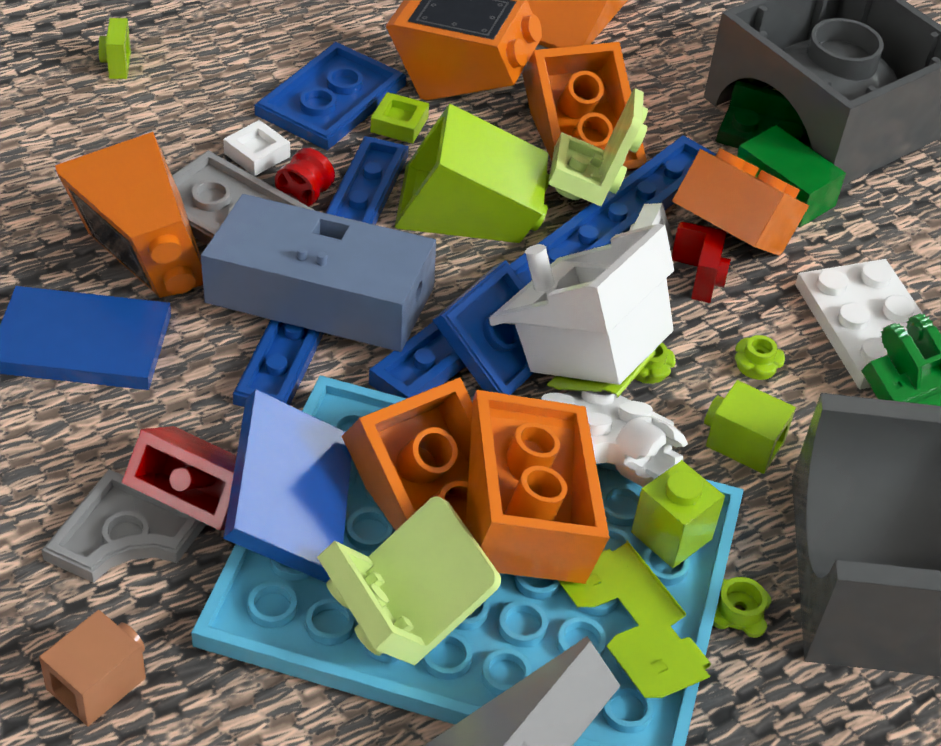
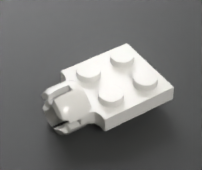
M575 390L564 394L547 393L541 398V400L586 406L596 464H614L622 476L641 487H644L683 460V455L673 451L672 446L677 448L688 445L685 436L674 427L673 421L653 412V408L646 403L631 401L621 395L617 398L615 394L605 390H601V392Z

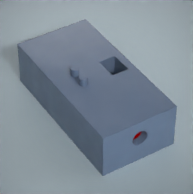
M242 194L201 254L205 303L402 352L434 288L436 239Z

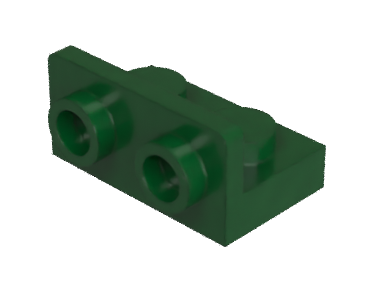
M738 80L736 82L729 108L719 127L715 142L739 149V145L777 125L806 146L810 147L811 145L800 116L784 95L779 91Z

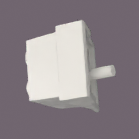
M655 224L616 234L610 239L611 244L563 256L557 258L551 264L545 245L537 244L528 247L525 253L532 281L489 317L490 325L495 326L505 323L516 326L530 372L620 385L674 331L666 279L674 271L665 225Z

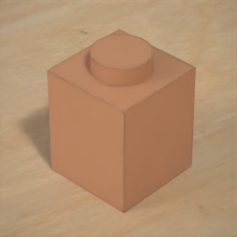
M97 610L39 656L45 688L86 726H89L146 679L143 659L145 646L143 641L128 624L121 622L117 625L103 612Z

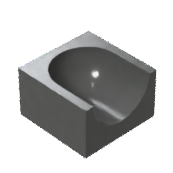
M752 0L722 12L704 98L714 106L731 100L734 86L738 80L758 86L771 85L784 95L800 116L807 131L812 150L846 172L842 186L941 139V25L905 0Z
M821 393L792 475L804 662L941 677V406Z

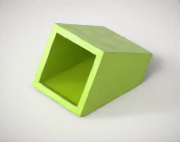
M449 103L406 165L395 228L520 243L530 230L536 231L539 229L547 214L548 206L544 204V196L549 185L550 174L547 173L549 153Z

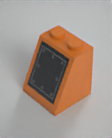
M403 0L386 24L389 35L420 99L426 101L515 85L542 38L540 21L532 13L527 0Z
M154 132L55 165L57 174L88 234L157 296L161 298L183 294L203 285L201 256L182 198Z

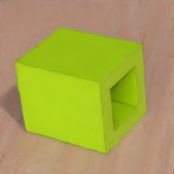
M737 380L725 398L719 395L714 398L707 411L704 424L710 427L706 447L765 474L786 440L796 407Z
M681 460L641 488L631 533L671 568H675L713 539L725 495Z

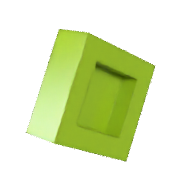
M109 18L107 36L99 37L100 63L108 64L109 79H127L131 56L128 18Z
M387 92L371 117L370 132L413 144L429 117V103Z

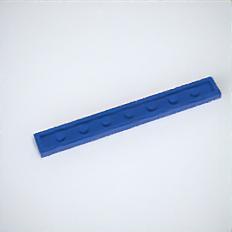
M364 136L326 213L376 225L408 158L409 146ZM270 320L233 392V404L245 407V400L257 389L290 405L324 333Z

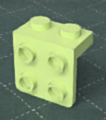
M636 88L633 89L604 150L561 132L554 147L548 184L555 187L556 191L566 198L572 200L582 198L599 206H602L609 191L616 194L627 171V167L623 166L629 151L636 153L639 150L647 132L648 126L643 124L648 113V108L643 107L644 92Z
M438 496L430 498L369 556L337 541H333L317 557L330 577L326 582L329 592L342 606L350 609L358 622L354 630L361 643L377 656L384 653L414 666L497 591L501 584L499 572L450 503Z

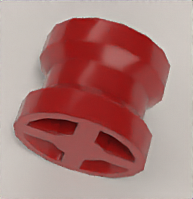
M303 148L293 155L290 163L282 166L277 171L275 186L283 193L311 207L318 200L320 193L328 190L333 184L335 171L330 161L321 152L312 148Z

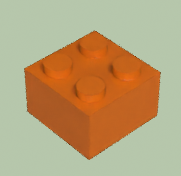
M719 148L716 156L702 149L699 150L672 200L677 205L749 245L778 256L785 250L809 205L796 199L800 191L798 188L763 170L760 171L758 177H755L759 170L758 167L722 148Z

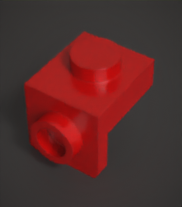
M680 222L676 231L672 260L698 266L691 299L711 303L714 287H725L731 259L722 257L727 232L692 223Z

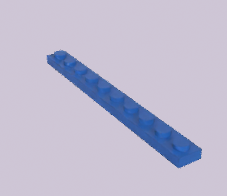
M684 135L626 177L616 194L609 191L602 206L591 203L538 244L546 246L550 264L563 256L611 244L610 239L616 234L628 232L631 225L635 224L644 204L663 203L664 210H667L674 204L672 200L700 149L716 156V153ZM524 253L512 262L510 266L524 286L532 281L526 253ZM432 322L410 338L402 352L394 350L370 368L369 385L380 392L407 399L444 384L466 366L435 323Z

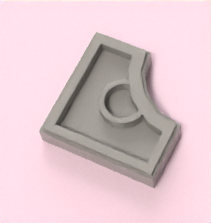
M109 469L43 547V560L94 583L110 568L133 559L158 558L178 563L206 524L121 483L124 475Z

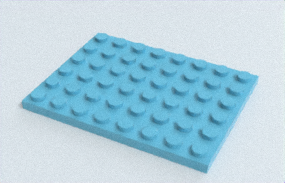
M320 375L302 411L346 432L359 418L406 398ZM351 458L343 545L369 556L395 530L365 488ZM596 464L610 537L604 550L610 548L611 551H614L625 544L626 540L630 542L686 612V616L671 625V627L681 639L690 637L706 656L744 489L707 480L725 495L713 539L675 568H671L631 533L641 488L643 487L622 476L614 464ZM235 544L191 632L193 647L454 725L588 636L619 682L620 687L573 746H685L700 683L698 682L663 698H644L606 647L616 634L639 626L618 598L596 607H577L557 580L499 573L501 584L498 590L415 666L384 653L377 656L370 652L358 639L354 630L358 622L350 609L342 606L332 596L326 586V582Z

